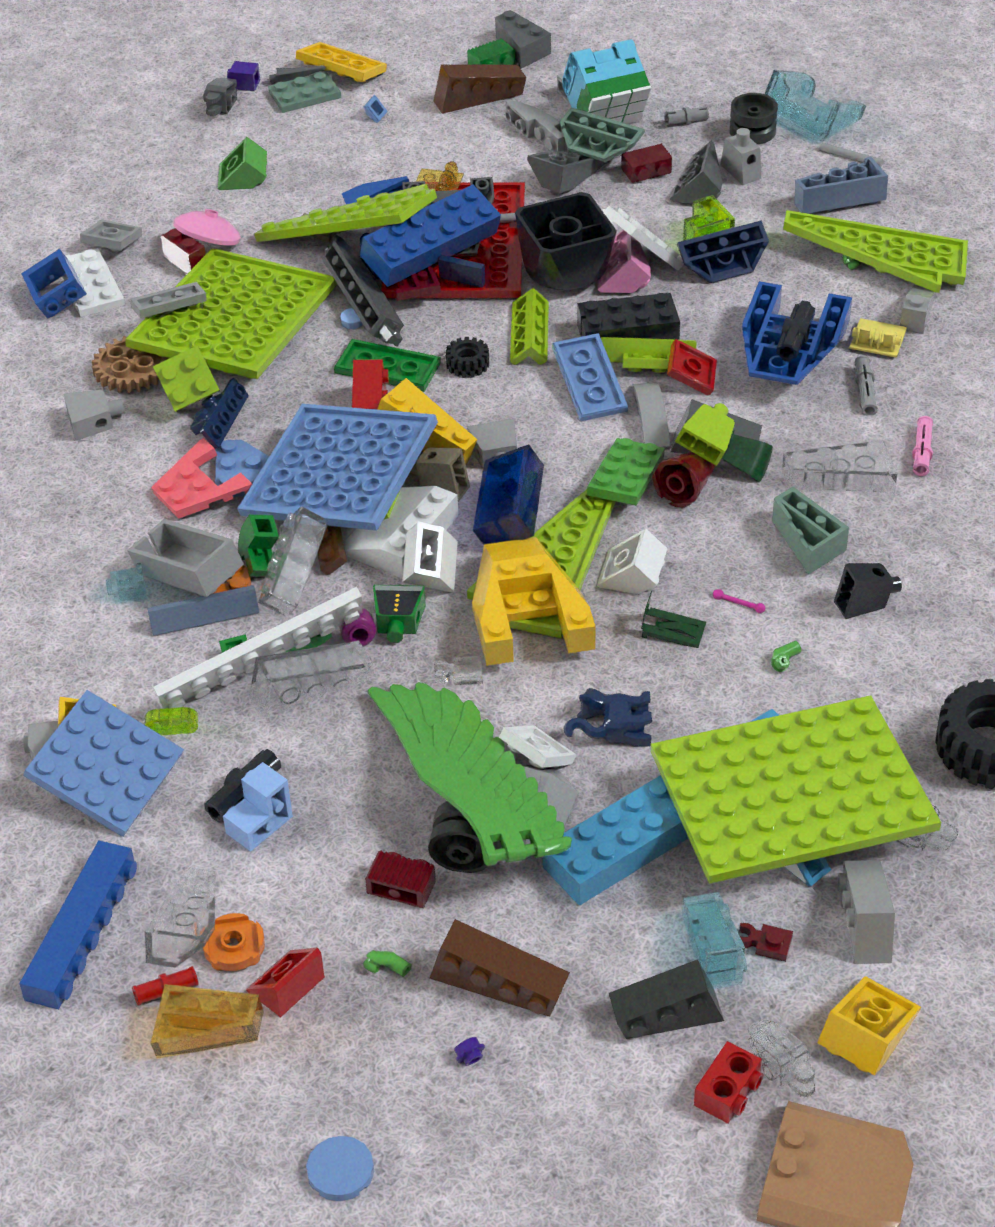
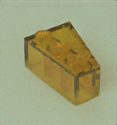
M165 984L150 1043L156 1058L257 1041L264 1013L260 997L257 994Z

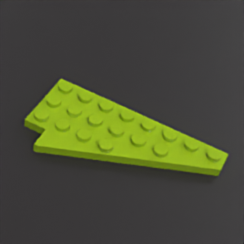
M427 184L389 194L381 193L373 198L365 195L356 199L357 202L347 205L334 206L323 211L321 208L310 211L308 215L277 223L267 222L261 225L262 229L254 233L257 242L399 224L435 200L437 195L435 189H428Z
M786 210L783 230L829 248L836 253H841L873 266L880 273H890L936 293H940L942 282L950 285H964L968 240Z
M587 489L529 537H537L579 590L582 588L616 502L587 495ZM476 582L468 588L467 599L473 600ZM557 615L509 622L510 628L557 638H562L563 635Z

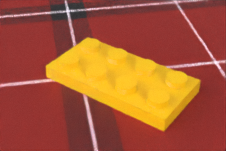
M322 42L296 50L295 59L303 61L304 64L324 65L326 67L324 71H334L339 76H349L357 82H365L369 78L377 77L379 74L386 72L387 68L386 63Z

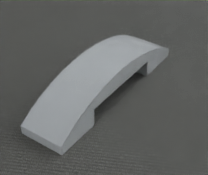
M658 383L632 384L635 402L638 405L644 444L653 443L658 447L670 449L666 411Z

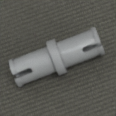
M706 106L692 109L683 107L682 110L666 111L664 113L666 125L685 123L687 125L693 121L708 120L709 118Z

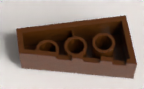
M441 64L433 101L440 112L444 114L523 95L527 77L518 65Z
M455 919L439 950L429 979L550 1017L570 972Z

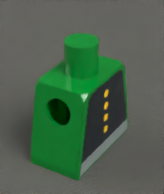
M373 585L378 633L387 634V640L392 643L401 642L403 634H416L426 606L425 586Z

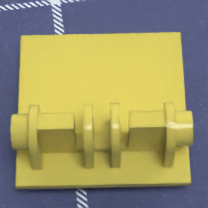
M860 318L857 328H853V339L849 349L897 358L907 327Z

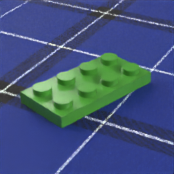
M616 438L588 484L587 495L637 506L653 477L654 471H656L658 465L663 460L665 448L658 447L653 443L644 444L634 442L628 438Z

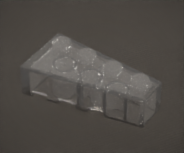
M302 506L294 513L290 512L284 523L280 526L279 538L275 543L271 560L267 566L266 577L259 588V592H261L259 604L283 616H288L298 607L328 524L327 519Z

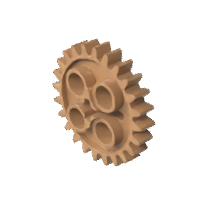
M123 336L122 341L113 339L114 344L105 343L106 349L99 348V353L94 354L92 370L94 377H96V382H101L102 387L108 386L110 391L117 388L118 393L122 392L123 389H127L128 393H131L132 389L140 392L141 387L150 389L149 384L151 383L158 385L159 378L153 366L169 359L168 357H161L156 354L126 347L125 336Z

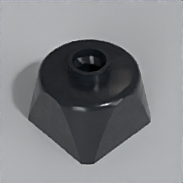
M579 192L517 209L515 216L523 263L526 272L532 280L551 289L575 290L595 283L604 275L617 230L591 194Z

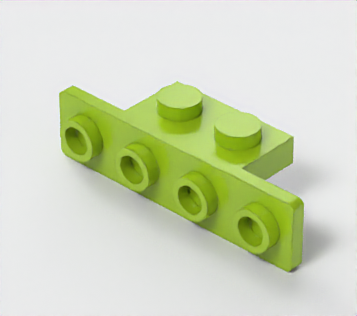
M601 337L610 362L623 363V368H628V371L640 372L642 368L652 369V372L663 373L668 369L671 344L675 339ZM679 340L696 349V340Z

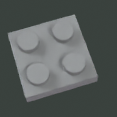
M100 220L80 233V242L89 244L90 247H106L111 251H122L126 246L142 236V227Z

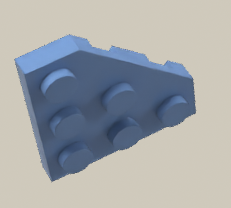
M243 440L223 441L221 446L216 449L215 484L219 486L240 472L253 484L269 456ZM245 491L237 493L233 497L245 496Z

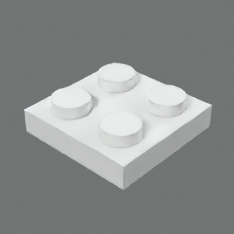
M534 725L504 727L499 736L500 739L507 743V747L510 750L525 755L529 758L528 761L531 765L540 769L571 765L576 757L574 752Z

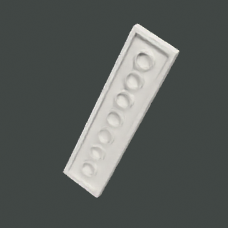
M355 587L154 686L163 710L169 708L170 711L176 710L185 705V700L194 696L195 698H201L207 695L211 688L219 684L221 686L227 685L236 679L235 676L243 672L251 673L260 668L261 663L269 659L271 661L280 659L286 654L285 651L293 647L298 649L310 643V638L318 634L326 636L332 633L336 626L344 622L345 624L352 623L359 619L360 613H363L362 595L358 588Z

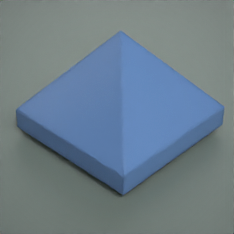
M375 95L363 106L366 114L376 123L388 112Z

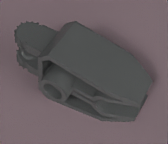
M216 78L207 84L203 99L206 102V114L208 116L229 113L237 100L236 79Z

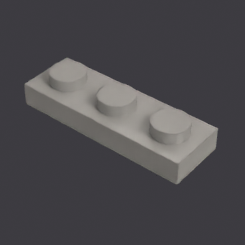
M197 282L131 298V308L140 318H149L155 314L172 312L178 308L195 306L198 303L205 302L206 292Z

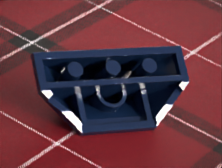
M762 220L680 241L677 243V247L686 267L708 283H714L752 273L768 245L769 239Z

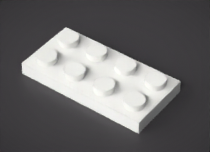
M608 206L604 211L607 217L677 271L684 265V263L677 259L680 254L631 217L629 219L630 216L621 208L615 211L612 207Z
M98 248L89 249L74 255H66L87 293L74 302L80 317L125 305L124 297ZM66 274L61 277L63 282L68 280Z

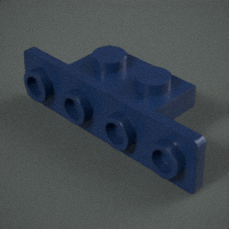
M232 378L223 392L216 396L210 395L205 398L201 403L202 408L194 415L195 420L190 427L195 435L201 433L215 449L219 448L249 396L244 386L239 384L235 378Z

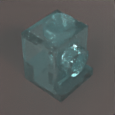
M137 563L136 568L110 572L111 579L106 580L108 595L114 596L115 604L147 599L141 563Z

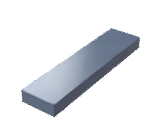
M254 585L210 594L208 597L200 596L147 608L153 636L259 613Z

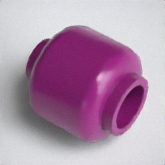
M362 608L363 613L359 614V619L350 624H345L344 622L339 625L343 640L350 646L363 647L368 645L376 635V626L372 614L365 608Z

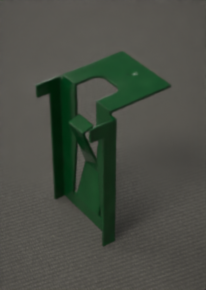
M651 591L643 616L642 638L650 636L684 646L699 648L706 622L652 607L649 609ZM646 615L674 621L658 622L657 619L655 626L644 623ZM668 629L680 630L694 638L679 634Z

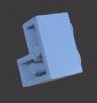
M263 762L255 769L247 772L241 779L244 799L236 806L229 808L226 814L223 815L226 834L250 852L293 817L288 780Z

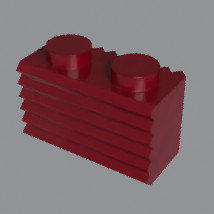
M662 143L621 154V169L632 183L672 173V155H670V152L668 153V150H666Z
M176 228L171 229L160 237L162 239V249L164 250L163 257L187 274L206 255L205 246L202 243L181 233Z
M380 850L365 878L366 892L370 895L424 909L436 883L435 866L423 859L412 860L396 852H383Z

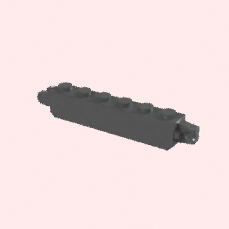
M334 235L332 238L333 244L331 247L327 246L325 248V255L322 260L367 332L385 343L394 344V346L398 347L403 340L400 331L404 324L355 248L349 246L340 236Z

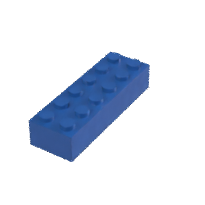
M473 184L421 209L403 223L387 225L364 236L360 256L383 283L389 287L437 263L441 255L452 256L496 234L501 214Z

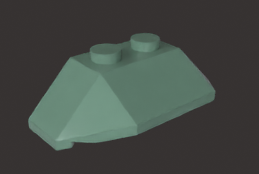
M572 107L560 120L568 151L603 162L620 157L621 154L633 148L645 133L643 128Z

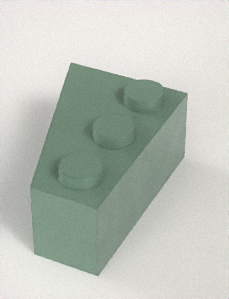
M791 487L774 498L772 522L808 574L847 550L849 527L799 490Z

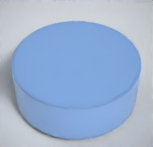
M353 308L346 309L341 313V324L343 327L357 329L363 326Z

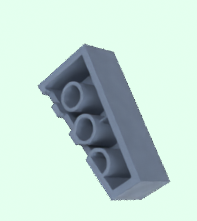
M870 156L864 158V163L861 164L854 161L848 163V168L845 169L837 167L829 169L826 175L816 173L795 180L794 205L801 213L814 214L819 211H834L836 208L855 207L865 203L874 204L887 199L888 175Z

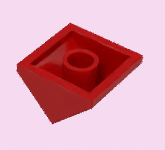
M318 947L290 950L251 984L246 991L281 1018L325 978L321 951Z

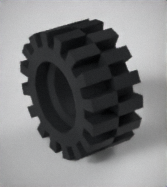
M465 337V340L457 338V342L451 341L450 345L446 347L447 369L457 377L462 374V378H466L467 375H470V378L475 377V374L478 376L482 375V371L486 372L487 367H489L488 345L484 344V341L481 339L477 342L475 337L472 340H469V337Z

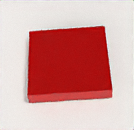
M675 339L671 344L667 375L705 395H711L714 391L717 359Z

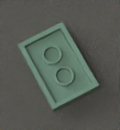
M326 71L268 86L269 94L282 113L341 98V91Z

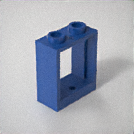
M60 248L21 273L35 304L46 318H51L87 294L71 262ZM63 275H67L68 280L41 296L40 290Z

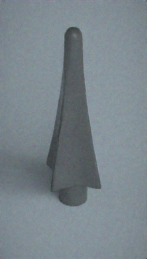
M321 65L299 68H276L277 74L269 75L271 83L286 82L297 77H305L323 71L326 67Z

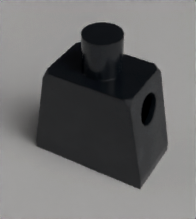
M847 563L844 567L834 603L845 619L884 609L890 593L901 591L902 582L898 576L891 577L884 565L880 563Z

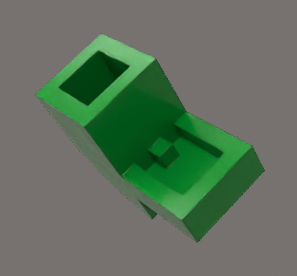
M249 514L241 527L238 539V553L241 559L246 562L249 576L274 577L277 572L272 547L279 538L273 515Z

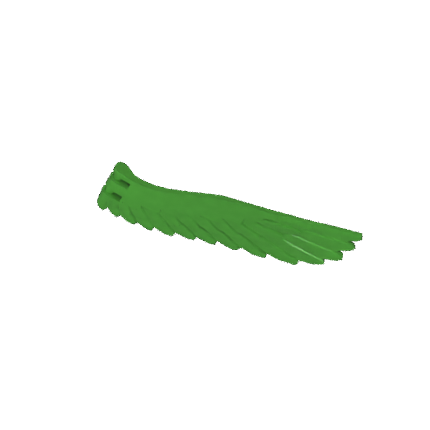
M421 682L415 684L414 690H409L398 684H392L390 692L378 687L368 689L367 693L396 731L419 779L452 804L470 823L480 841L486 866L496 865L498 861L504 860L506 863L523 861L529 856L541 858L559 854L571 847L572 838L568 836L563 837L565 831L564 823L556 821L557 812L554 806H548L547 793L538 792V782L535 777L526 778L525 768L521 764L515 763L514 755L511 751L504 752L505 745L503 740L499 737H493L494 727L488 719H484L481 722L480 711L472 700H467L463 703L456 693L445 687L441 691H435L429 685ZM530 839L531 844L524 845L523 840ZM500 841L502 848L495 849L493 843Z

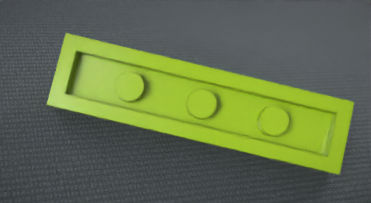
M534 288L512 302L510 362L513 365H517L528 356L539 365L547 362L549 301Z

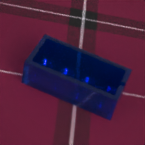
M529 444L492 457L484 462L473 525V532L483 545L524 540L534 536L544 464Z

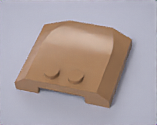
M788 1101L762 1191L756 1221L777 1227H900L914 1165L904 1132Z

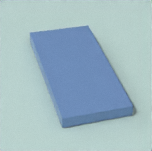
M599 333L552 343V350L580 421L628 412L627 402Z

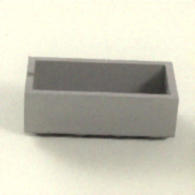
M163 519L148 532L159 556L155 554L148 538L145 536L127 550L139 575L205 597L213 594L223 582L232 577L244 565L232 539Z

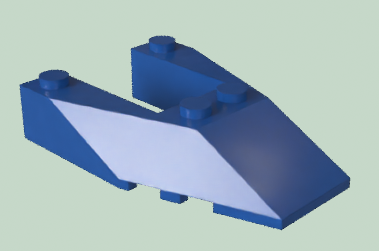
M759 281L742 323L748 375L750 377L798 385L845 335L850 321L852 297L828 294L819 322L812 321L807 343L802 344L797 358L788 362L783 361L776 354L785 318H790L789 316L778 315L781 304L782 285Z

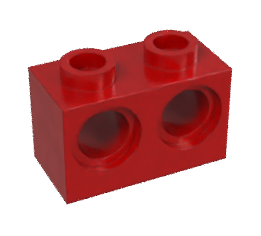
M727 1041L696 1086L694 1106L729 1124L735 1114L740 1116L744 1111L748 1101L746 1096L750 1090L755 1092L759 1088L764 1076L761 1073L762 1058ZM718 1095H725L727 1097L723 1098L719 1097Z

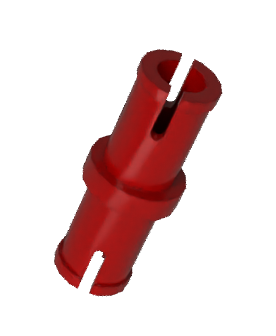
M191 966L188 969L166 975V973L160 974L158 979L132 986L135 1001L139 1006L142 1003L163 996L165 999L170 998L172 993L192 986H198L199 982L195 969Z

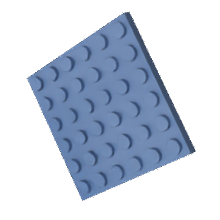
M302 404L237 508L240 516L248 517L249 514L273 515L274 520L377 531L437 425L436 415Z

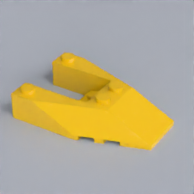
M537 537L484 544L472 600V610L486 666L514 662L513 637L509 622L538 617L558 616L568 654L595 650L596 626L590 606L579 588Z

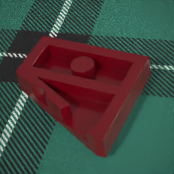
M432 266L401 280L399 289H396V300L400 301L440 293V283Z

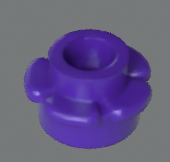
M477 1037L464 1040L454 1048L457 1055L456 1061L458 1063L464 1062L466 1066L478 1062L483 1058L482 1050L485 1049V1045L483 1043L480 1044Z

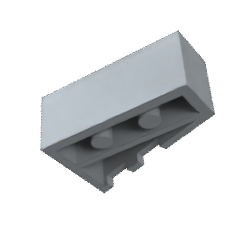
M881 860L844 861L843 873H838L839 892H842L843 909H846V920L849 927L854 964L892 963L895 911Z

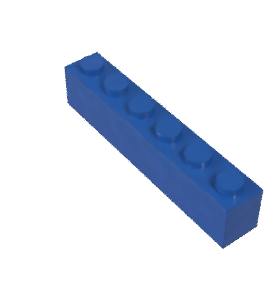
M98 840L19 983L24 1001L59 1010L64 999L68 1000L70 998L76 976L83 973L90 950H95L98 945L100 931L103 926H107L110 923L115 903L122 900L125 891L124 886L128 879H132L136 873L137 863L134 861L132 848Z

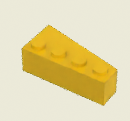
M407 378L380 400L377 410L435 414L438 423L421 452L428 448L462 449L465 465L469 462L477 438Z

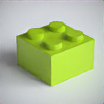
M198 345L153 366L175 412L220 392Z

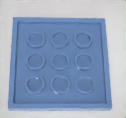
M86 690L25 769L23 776L124 837L179 760L184 749L94 693Z

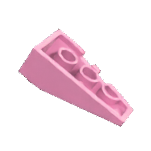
M625 230L616 235L607 271L598 280V290L601 293H634L637 289L644 288L650 281V266L642 246L638 240Z

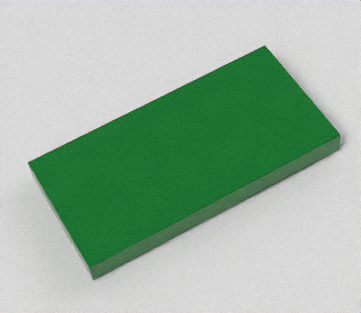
M351 339L334 366V373L353 377V360L383 359L384 369L389 371L388 385L397 386L407 378L418 389L425 392L441 364V357Z

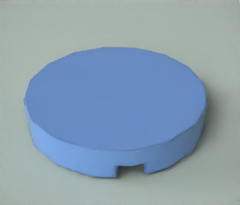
M347 1136L332 1137L319 1143L310 1153L306 1165L311 1187L319 1192V1195L323 1198L333 1201L350 1200L360 1195L359 1192L370 1185L374 1174L373 1159L369 1149L359 1140Z

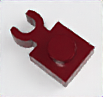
M740 923L739 932L747 934L748 937L736 936V946L740 948L754 946L756 947V955L786 962L793 938V931L763 924L760 931L756 930L749 923Z

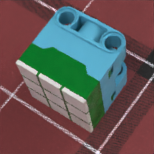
M632 39L612 43L609 49L592 52L588 48L570 52L562 84L572 108L626 124L640 121L651 86Z

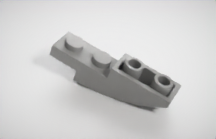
M513 100L506 101L505 118L507 122H511L517 128L518 132H522L527 138L535 136L537 140H541L546 145L548 150H552L556 155L557 151L565 152V138L561 133V125L558 120L533 106Z

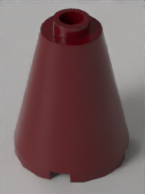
M692 451L665 459L654 471V488L661 499L665 497L667 500L672 501L669 505L680 508L690 506L699 497L716 465Z

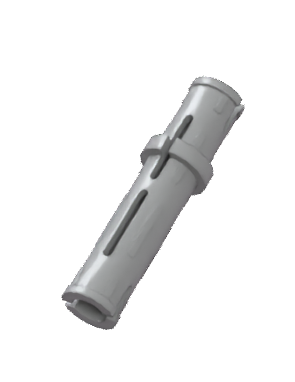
M865 355L858 356L855 359V381L859 386L862 414L875 415L878 408L873 386L875 376L870 367V358Z

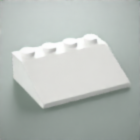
M437 486L402 487L390 517L382 521L377 531L355 529L345 540L346 556L403 579L406 532L418 522L443 527L447 530L458 517V495Z

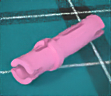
M921 416L917 420L916 445L913 448L912 457L914 459L913 472L918 476H925L929 473V463L933 456L931 448L933 419L929 416Z

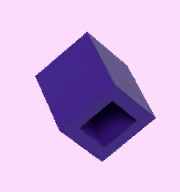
M234 61L231 69L227 71V78L237 80V90L255 91L260 82L259 64Z

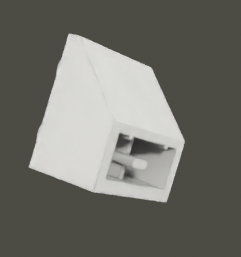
M421 522L415 524L406 532L402 582L453 592L458 541L443 527Z

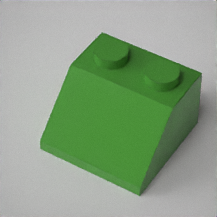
M246 137L219 164L218 189H253L257 184H262L267 176V151Z

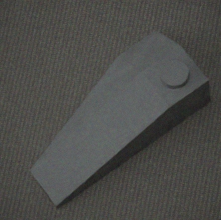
M711 140L696 152L687 166L688 170L679 179L682 181L681 186L679 187L677 184L671 192L670 200L672 202L704 205L709 200L712 202L720 196L723 182L715 144Z
M557 151V156H549L548 152L527 156V161L541 187L549 189L550 193L562 195L563 192L574 189L607 163L577 153Z

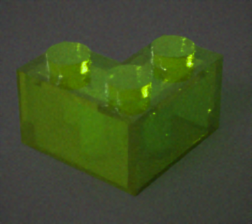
M713 195L694 200L692 217L684 219L683 241L734 228L735 218Z

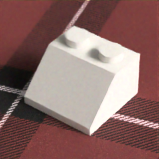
M647 529L640 531L608 550L597 586L599 588L634 594L652 590L659 582L660 571L665 563L664 558L667 547Z

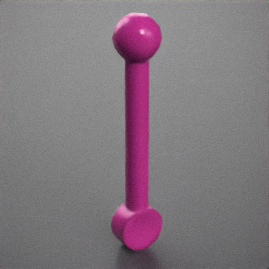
M720 589L713 591V597L717 600L724 599L755 609L757 613H763L766 609L763 603L754 604L724 594Z

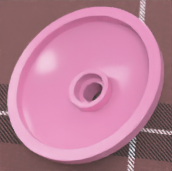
M205 209V212L192 211L181 214L174 219L173 226L181 233L192 238L218 245H236L240 242L241 236L237 229L228 220L219 216L215 210Z

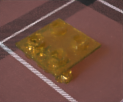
M454 161L446 163L444 171L421 168L416 182L425 181L429 190H458L464 173H458L457 164Z

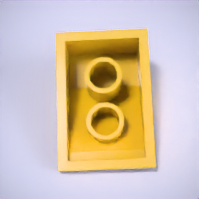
M864 976L830 1011L817 1043L825 1047L831 1054L841 1056L855 1064L859 1070L869 1072L875 1076L893 1053L919 1013L921 1006Z

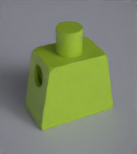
M717 403L713 408L703 404L684 424L674 442L717 466L728 448L735 422L727 416L729 410L724 404Z

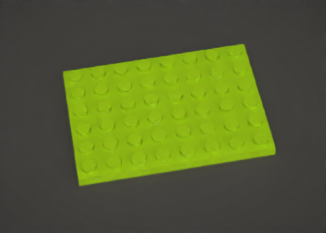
M212 248L175 286L178 287L197 282L206 292V301L195 306H186L172 312H163L145 318L125 339L126 347L156 354L161 357L172 358L198 345L209 368L245 376L249 379H258L334 290L337 282L330 275Z
M871 695L651 743L650 752L709 884L935 832L941 828V821Z

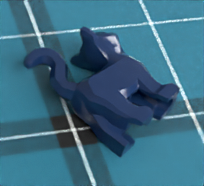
M589 688L584 694L579 695L581 711L577 714V718L567 721L563 727L567 737H572L574 729H580L590 738L606 739L610 742L624 743L631 746L650 747L652 737L650 734L644 733L645 725L652 723V712L648 711L649 703L651 702L650 691H645L640 696H631L622 693L604 694L596 689ZM601 714L604 715L603 725L598 728L593 727L585 720Z

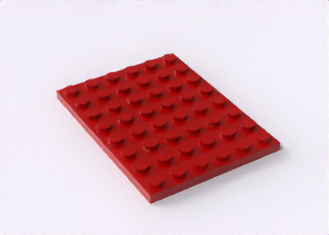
M470 182L425 183L429 190L435 189V191L462 190L470 186ZM493 182L494 200L492 205L500 214L515 213L519 207L524 206L525 182ZM499 223L497 233L480 242L477 255L454 257L484 264L485 284L482 288L439 278V265L437 262L431 266L440 283L441 292L415 298H519L522 288L523 258L517 223ZM382 281L381 290L386 298H396V289H399L400 281L389 287Z

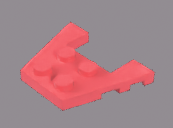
M204 438L199 440L151 487L157 498L178 519L210 508L209 503L221 499L224 502L234 499L233 495L243 491L247 494L252 486V483L241 472L217 486L199 468V466L217 456L215 448Z

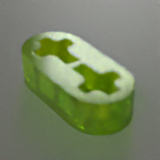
M189 707L154 709L145 714L144 725L160 735L194 733L198 729V713Z

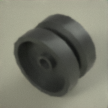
M746 93L735 97L731 102L730 135L734 136L737 134L738 129L746 128L750 130V139L756 144H763L772 140L776 135L778 103L774 98L762 93Z
M448 801L444 802L438 807L434 817L433 830L428 844L429 855L438 865L447 870L465 873L483 871L489 866H486L484 863L481 844L477 834L461 812Z

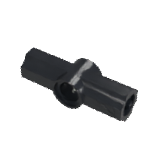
M802 300L799 304H795L790 318H785L781 338L776 349V354L783 361L790 362L792 359L797 358L802 344H806L808 341L811 323L815 316V308L808 301Z
M269 749L262 750L242 769L236 767L227 774L224 786L204 803L205 811L212 819L219 823L221 821L224 822L223 815L226 814L228 809L236 806L244 799L241 779L247 772L255 769L262 762L276 772L281 768V761L274 752Z

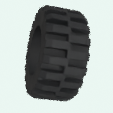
M985 679L984 682L980 683L976 680L969 682L967 687L964 685L954 690V693L952 692L946 697L939 714L935 738L936 750L939 757L943 758L944 765L949 770L954 769L953 774L962 780L964 777L972 785L977 786L979 783L985 785V788L994 789L995 740L983 737L973 729L978 727L995 728V682L993 679Z

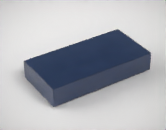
M446 255L439 257V278L481 288L484 286V264Z

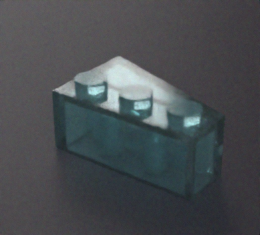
M719 892L683 898L682 918L695 960H699L714 989L741 985L743 972H747L745 946L731 919L728 904H724Z

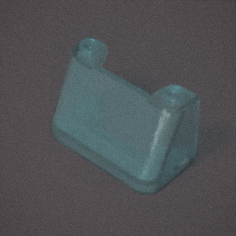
M773 70L765 95L774 98L778 103L776 120L812 140L824 141L862 118L866 105L859 101L843 103L829 99L828 104L813 97L816 83L814 78L804 72Z

